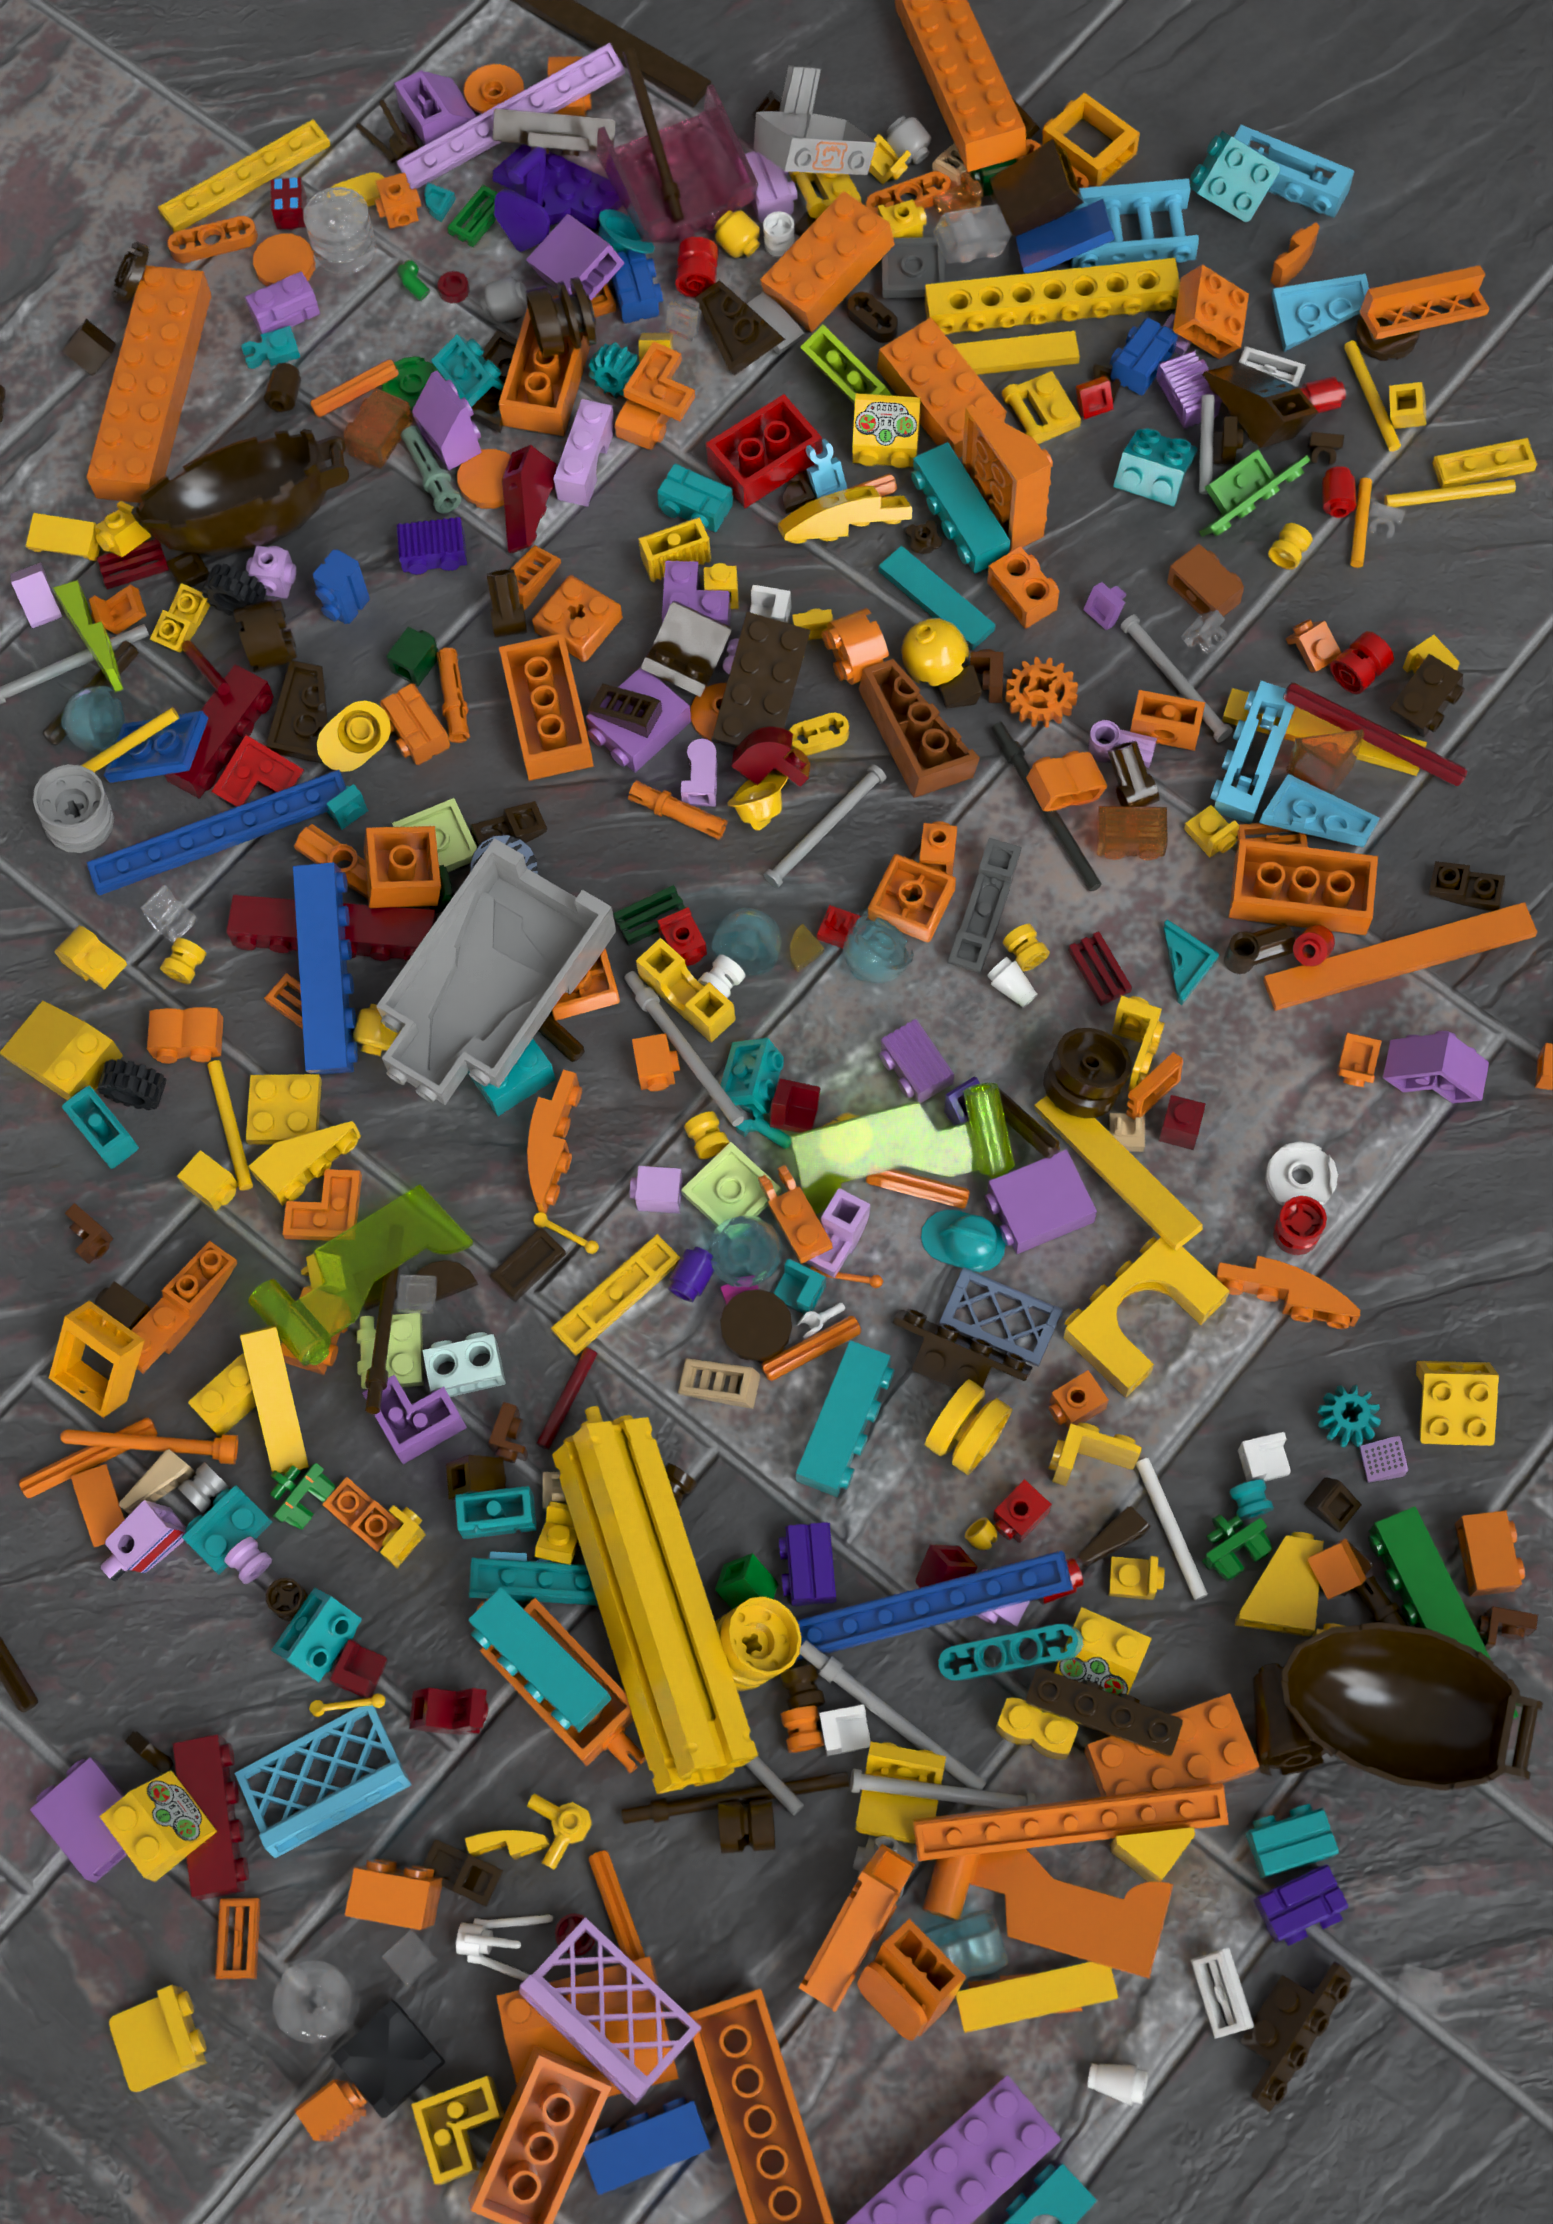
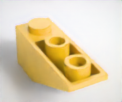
M353 1121L276 1142L248 1167L254 1177L283 1206L286 1204V1201H294L300 1197L305 1190V1186L315 1177L323 1176L325 1169H330L332 1162L341 1154L349 1153L357 1145L361 1135Z

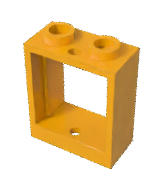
M1084 92L1075 101H1070L1063 112L1055 119L1052 118L1045 124L1042 130V145L1053 139L1067 152L1071 166L1087 177L1089 185L1091 187H1099L1137 154L1140 133ZM1082 118L1113 140L1096 158H1093L1063 136Z
M89 1300L64 1317L49 1379L104 1418L127 1402L145 1340ZM86 1344L113 1363L109 1380L81 1361Z

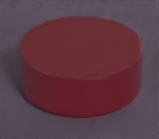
M450 271L443 274L437 283L439 295L447 303H460L468 297L470 292L467 277L458 271Z

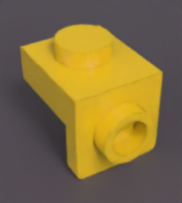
M878 134L874 139L877 143L868 171L884 185L891 177L896 181L908 168L904 162L910 157L911 153L906 150L898 158L890 144Z
M811 609L806 613L792 615L793 625L811 630L808 640L821 639V632L827 630L828 622L833 621L831 609Z

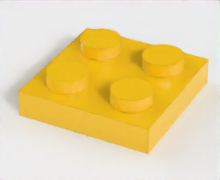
M250 1075L246 1141L248 1145H270L318 1131L322 1084L320 1075Z

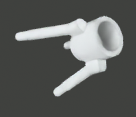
M552 1915L493 1920L475 1918L473 1924L461 1923L457 1934L456 1952L457 1954L468 1955L467 1961L469 1963L481 1964L525 1981L529 1974L483 1956V1954L490 1953L492 1946L518 1949L521 1947L520 1941L493 1937V1931L487 1929L550 1923L554 1918Z

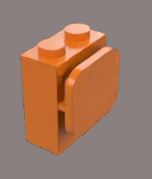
M909 1918L881 1945L874 1961L864 1968L857 1985L864 1998L902 2037L912 2041L918 2035L921 2036L947 2011L966 1976Z

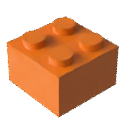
M435 826L366 828L364 857L369 908L438 906L441 881Z
M374 1858V1861L367 1860L366 1865L355 1867L353 1870L344 1916L423 1930L435 1925L443 1877L433 1876L435 1869L412 1865L411 1868L405 1867L404 1870L396 1869L397 1862L380 1858Z

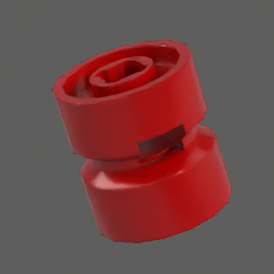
M689 237L680 242L675 284L677 290L683 295L695 298L716 283L719 251L718 246L713 241L704 237Z
M1365 631L1350 644L1349 649L1344 650L1331 662V673L1341 687L1352 694L1358 695L1374 682L1375 677L1380 676L1393 664L1394 655L1384 639L1373 632Z
M1307 1196L1293 1197L1285 1202L1274 1225L1273 1236L1276 1244L1281 1250L1291 1255L1299 1256L1309 1253L1317 1245L1326 1227L1327 1215L1325 1209L1317 1200Z

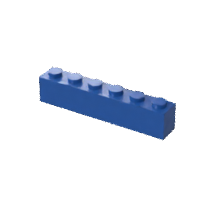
M334 862L293 866L305 1071L310 1074L319 1075L354 1072L353 1063L358 1062V1047L356 1042H352L351 1028H355L356 1014L354 1008H350L349 994L354 993V982L352 974L347 972V960L352 959L350 940H345V926H349L350 917L348 907L343 906L342 894L347 892V877L345 872H341V869Z

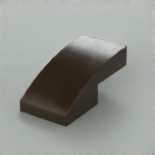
M536 801L506 808L501 817L471 824L470 832L478 848L482 842L494 836L508 835L527 843L546 833L547 826Z
M436 1839L422 1865L435 1869L433 1876L443 1877L442 1887L487 1907L503 1873V1870Z

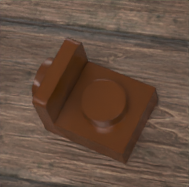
M991 649L972 651L970 653V665L974 666L976 674H983V690H989V703H1002L1004 652H995Z
M74 1203L65 1214L73 1222L69 1228L83 1240L75 1252L86 1263L90 1264L94 1259L101 1258L108 1251L109 1243L113 1238L100 1224Z
M503 1402L488 1443L491 1450L496 1452L495 1457L503 1458V1461L515 1463L516 1459L526 1461L528 1457L526 1447L511 1442V1439H518L523 1419L519 1418L520 1412L516 1405Z
M1492 1606L1485 1612L1484 1616H1479L1477 1632L1486 1650L1489 1651L1496 1645L1497 1630L1501 1631V1636L1505 1638L1522 1640L1524 1636H1529L1537 1630L1538 1615Z

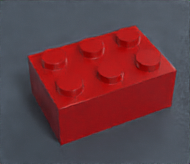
M783 394L706 443L708 466L723 484L732 488L734 497L746 509L791 480L794 476L813 466L815 463L807 456L806 446L810 445L815 450L816 455L822 452V437L788 397Z

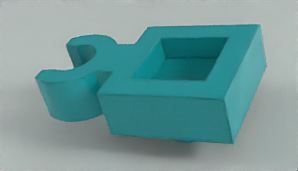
M291 326L261 334L263 342L249 341L241 345L244 356L254 354L245 358L249 369L259 367L266 360H269L272 367L279 363L301 358Z

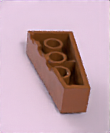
M894 659L863 669L858 690L913 798L974 778L980 757L973 749L969 750L961 741L962 736L954 727L950 729L939 716L940 711L933 703L929 704L922 697L919 687Z

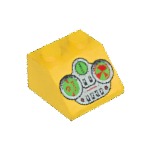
M856 393L853 463L865 466L914 467V457L918 454L920 397Z
M1081 1607L1074 1627L1081 1632L1083 1637L1081 1652L1076 1657L1059 1661L1054 1673L1078 1682L1088 1680L1097 1683L1104 1688L1103 1691L1117 1696L1118 1693L1128 1695L1152 1638ZM1069 1636L1064 1647L1065 1652L1067 1651V1645L1072 1643V1636Z
M169 1771L131 1790L99 1816L142 1876L153 1882L159 1880L217 1832L173 1771Z

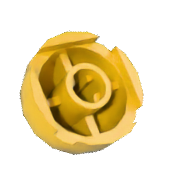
M929 618L911 627L904 637L901 648L903 663L910 677L919 684V681L928 682L930 686L947 683L958 676L963 670L962 664L967 657L968 659L970 654L968 644L958 628L953 623L940 618Z

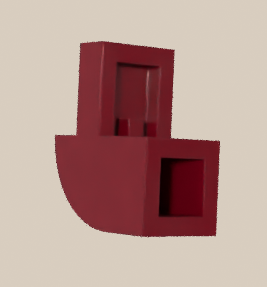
M772 726L759 728L751 732L734 750L731 766L757 786L773 768H776L801 787L809 779L811 762H809L807 756L801 750L792 749L793 733L786 729Z
M428 1687L413 1691L409 1729L443 1734H480V1729L483 1728L488 1715L487 1690L470 1688L456 1692Z

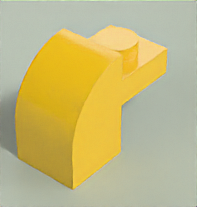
M78 925L55 950V954L62 964L85 981L91 979L104 990L127 966L126 961L99 941L93 932L81 925Z

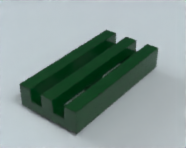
M672 885L613 913V916L628 946L659 932L657 921L631 933L629 929L644 922H649L674 908L680 911L686 907L678 895L675 886Z

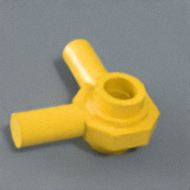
M534 1793L527 1807L551 1820L556 1836L541 1863L555 1870L568 1845L584 1841L592 1826L590 1813L574 1802L558 1807Z

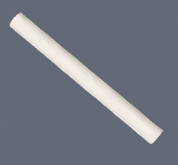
M1142 1459L1136 1463L1137 1469L1193 1599L1199 1600L1204 1598L1208 1593L1150 1459Z

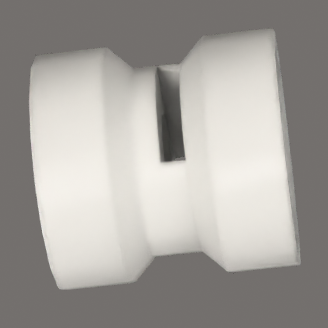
M780 211L773 212L764 219L765 249L772 256L782 257L795 243L794 221L789 214Z
M720 954L712 963L713 968L710 972L703 973L698 982L703 986L710 982L728 998L731 995L730 989L734 985L741 983L745 978V973L736 962Z

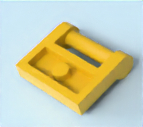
M788 172L791 180L798 185L807 203L806 210L812 218H818L843 191L861 203V197L849 174ZM810 181H815L824 200L817 197Z
M1053 371L1019 385L1010 384L1001 392L1005 403L1012 406L1026 430V435L1035 439L1037 444L1080 427L1081 418ZM1028 397L1044 426L1037 425L1022 399Z

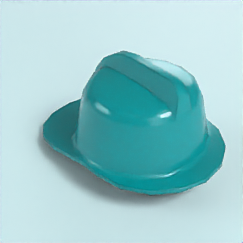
M610 209L600 212L598 217L600 223L598 236L608 242L616 253L621 251L626 253L627 250L640 253H652L655 246L644 234L639 224L630 216Z
M947 1209L936 1212L929 1217L922 1227L921 1240L924 1249L932 1258L940 1262L980 1273L989 1271L997 1266L1004 1256L1006 1244L1003 1241L999 1228L982 1216Z

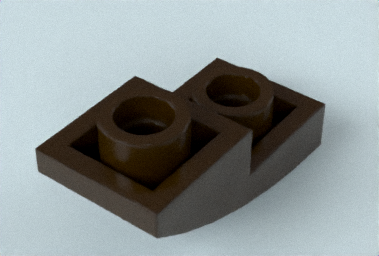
M1435 861L1429 894L1463 906L1495 911L1501 907L1506 880L1504 875L1470 872V865Z

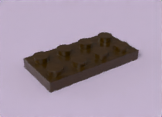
M746 612L711 741L737 748L751 732L759 728L773 726L784 729L811 630Z

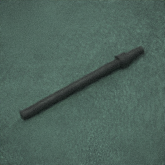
M1003 722L996 723L992 726L991 730L1003 748L1001 753L1007 763L1013 764L1089 890H1097L1102 883L1057 810L1042 811L1026 779L1031 768L1024 758L1025 752L1020 743L1012 739Z

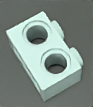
M485 1332L474 1333L467 1336L465 1341L456 1343L448 1340L439 1341L432 1344L430 1349L422 1350L431 1393L444 1387L449 1397L506 1384L499 1347L494 1334L487 1335ZM482 1353L490 1355V1360L484 1366L472 1364L477 1355ZM447 1361L455 1363L454 1369L449 1374L441 1375L437 1373L438 1367L442 1363Z

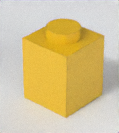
M1416 382L1389 386L1390 418L1393 428L1426 426V400L1423 383Z
M201 1150L177 1175L184 1188L215 1212L221 1205H227L233 1199L238 1187V1183L233 1175Z

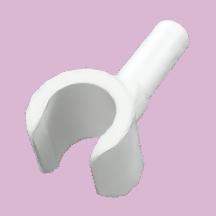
M840 1302L819 1314L809 1311L796 1322V1326L801 1323H806L810 1326L811 1330L803 1336L804 1339L815 1335L822 1328L824 1322L844 1311L845 1306Z

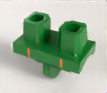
M315 1462L297 1485L292 1482L301 1471L292 1465L284 1476L274 1470L270 1477L277 1482V1485L270 1492V1495L278 1501L286 1490L290 1494L272 1517L280 1523L286 1521L288 1524L302 1530L314 1515L299 1503L305 1493L308 1491L323 1503L335 1489L333 1483L322 1473L324 1468Z
M1220 1514L1212 1518L1215 1530L1206 1535L1207 1539L1212 1545L1221 1539L1224 1542L1209 1551L1202 1562L1208 1570L1214 1567L1227 1582L1245 1569L1234 1554L1235 1552L1244 1547L1255 1563L1272 1552L1273 1548L1264 1533L1268 1526L1260 1517L1235 1534L1234 1530L1243 1525V1522L1237 1515L1229 1521H1226Z

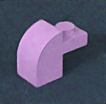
M838 1188L821 1217V1224L832 1242L833 1249L805 1263L835 1278L849 1253L852 1254L864 1231L869 1218L870 1204Z

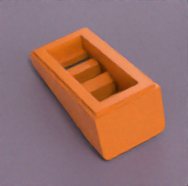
M536 545L511 568L515 570L520 604H523L524 611L534 601L561 564L559 557ZM536 561V562H538V563L544 565V567L541 568V567H539L538 565L534 564L533 562Z

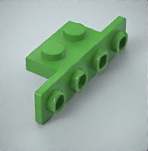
M1258 449L1247 455L1205 486L1206 491L1222 515L1199 531L1200 535L1203 537L1213 533L1216 537L1232 526L1229 520L1237 515L1240 519L1256 508L1253 503L1259 498L1265 501L1280 491L1277 485L1282 481L1286 480L1287 483H1290L1302 475L1304 471L1301 467L1310 461L1309 457L1306 455L1295 460L1274 475Z

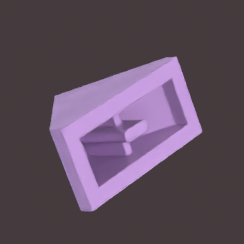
M41 563L10 574L13 588L32 628L63 617Z

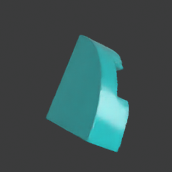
M427 182L424 190L426 207L432 217L442 222L456 200L455 192Z

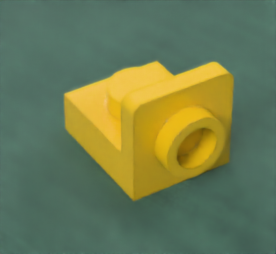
M1210 805L1187 821L1184 830L1211 858L1219 851L1225 853L1235 845L1240 825L1235 820L1229 824Z
M550 1501L547 1506L546 1522L536 1544L535 1557L571 1565L579 1541L568 1505Z
M392 1505L388 1511L402 1523V1526L399 1530L397 1528L393 1529L385 1537L382 1543L383 1549L380 1553L397 1569L426 1534L419 1526L422 1519L408 1507L401 1511Z
M1112 1556L1110 1559L1109 1596L1153 1600L1157 1589L1163 1590L1165 1569L1164 1567H1158V1556H1150L1149 1560Z

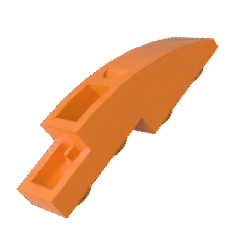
M564 1069L552 1100L538 1097L529 1129L527 1155L530 1185L538 1211L545 1214L548 1211L549 1205L554 1206L560 1193V1185H557L561 1173L566 1174L571 1164L572 1154L569 1153L566 1140L561 1138H565L569 1131L571 1119L568 1118L571 1107H577L582 1095V1087L579 1085L577 1074Z
M211 1241L162 1289L163 1297L131 1330L145 1340L137 1365V1370L142 1374L164 1352L169 1355L213 1302L237 1265V1260Z
M1257 1255L1253 1268L1219 1262L1215 1272V1277L1230 1291L1229 1294L1241 1295L1243 1292L1256 1294L1258 1299L1268 1302H1276L1282 1299L1284 1300L1282 1314L1291 1315L1293 1320L1299 1322H1311L1314 1319L1327 1322V1325L1332 1328L1347 1329L1349 1326L1354 1327L1360 1317L1361 1310L1332 1285L1311 1273L1278 1260Z

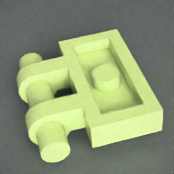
M420 1313L393 1315L386 1370L389 1373L388 1378L395 1375L402 1387L424 1386L422 1316ZM373 1316L360 1317V1330L357 1331V1343L360 1344L361 1361L357 1362V1374L361 1375V1388L368 1389L365 1386L366 1373L372 1364L376 1334Z

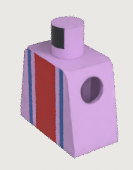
M144 1500L106 1539L105 1544L113 1554L100 1567L113 1581H117L127 1570L146 1573L184 1541L182 1537L187 1533L186 1526L170 1507Z

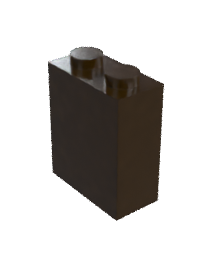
M1053 139L990 178L993 188L991 197L1002 215L999 217V222L1007 234L1012 233L1015 237L1060 218L1084 203L1068 154Z

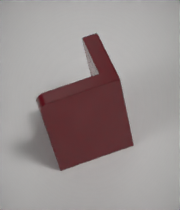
M780 1078L772 1101L770 1127L810 1135L819 1109L821 1088Z
M930 1544L915 1582L919 1588L975 1574L978 1566L960 1546Z
M349 1639L330 1681L337 1687L365 1699L371 1698L388 1659Z

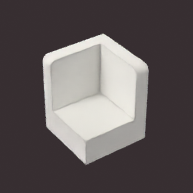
M753 585L751 589L752 605L750 612L788 623L791 612V591Z
M1285 1432L1241 1443L1238 1453L1247 1482L1258 1479L1269 1481L1290 1474L1291 1470L1283 1447L1287 1440Z
M864 1705L819 1713L827 1756L870 1748L871 1741Z

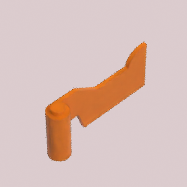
M1027 1849L936 1859L922 1910L938 1917L959 1922L969 1885L1004 1894L1007 1936L1009 1938L1150 1979L1174 1885L1166 1882L1141 1883L1131 1888L1124 1899L1058 1881L1043 1868Z

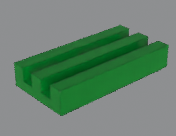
M482 185L448 225V234L453 237L456 234L458 240L462 242L466 240L469 246L474 247L497 220L494 215L495 196L498 192ZM489 196V199L484 203V205L482 207H479L480 204L485 200V198ZM473 214V218H472V219L469 221V223L464 227V229H462L461 227L465 224V222H466V221L470 218V216Z

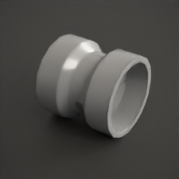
M205 1462L196 1469L195 1480H185L178 1487L202 1513L211 1506V1497L214 1498L225 1489L230 1488Z

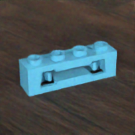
M1241 125L1233 138L1278 164L1280 167L1277 177L1268 190L1269 192L1284 197L1291 202L1311 208L1318 213L1333 218L1336 216L1350 191L1354 170ZM1251 140L1268 146L1269 154L1265 153V149L1262 147L1259 150L1251 147ZM1317 166L1319 168H1322L1326 171L1333 173L1334 175L1329 179L1323 176L1322 171H1318L1317 173H1315L1314 171Z
M1261 681L1257 692L1250 690L1244 709L1248 710L1249 714L1246 722L1239 720L1233 736V739L1238 740L1235 751L1228 749L1221 768L1227 770L1223 781L1216 780L1210 799L1216 800L1214 808L1219 814L1247 824L1253 822L1295 709L1294 705L1283 699L1285 688ZM1260 713L1263 714L1260 727L1271 730L1254 776L1252 785L1255 786V789L1251 796L1247 793L1252 779L1240 776L1255 736L1259 723L1257 716ZM1276 717L1281 718L1278 726L1273 725ZM1239 778L1237 787H1233V780H1238Z

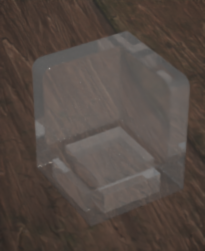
M163 885L141 907L150 925L172 943L175 942L176 938H181L198 921L191 911L175 899L171 890L166 885Z

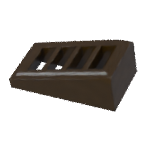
M602 683L588 708V713L648 738L662 713L661 700ZM606 695L612 697L606 708L600 707ZM618 700L623 702L618 711L613 710ZM628 706H633L630 714H625ZM640 709L644 711L641 718L636 717Z
M1127 1506L1078 1554L1076 1562L1079 1568L1087 1567L1140 1539L1148 1533L1151 1526L1132 1506Z

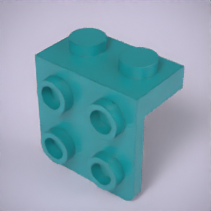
M1221 131L1220 135H1216L1208 145V155L1203 164L1197 165L1192 172L1190 189L1242 221L1247 222L1253 217L1277 177L1280 167L1229 134Z
M1150 428L1138 429L1122 453L1113 487L1174 507L1179 497L1185 473L1195 458L1198 449L1185 439H1171L1162 436L1158 431Z

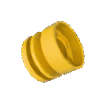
M767 1597L750 1598L715 1621L738 1691L755 1689L781 1674L794 1664L800 1654L802 1638L799 1624L791 1611L777 1600Z

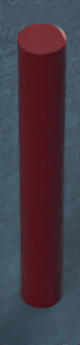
M190 640L183 642L181 648L217 692L220 695L228 694L230 685L196 645Z
M584 1348L536 1442L538 1446L546 1450L550 1449L598 1355L594 1350Z

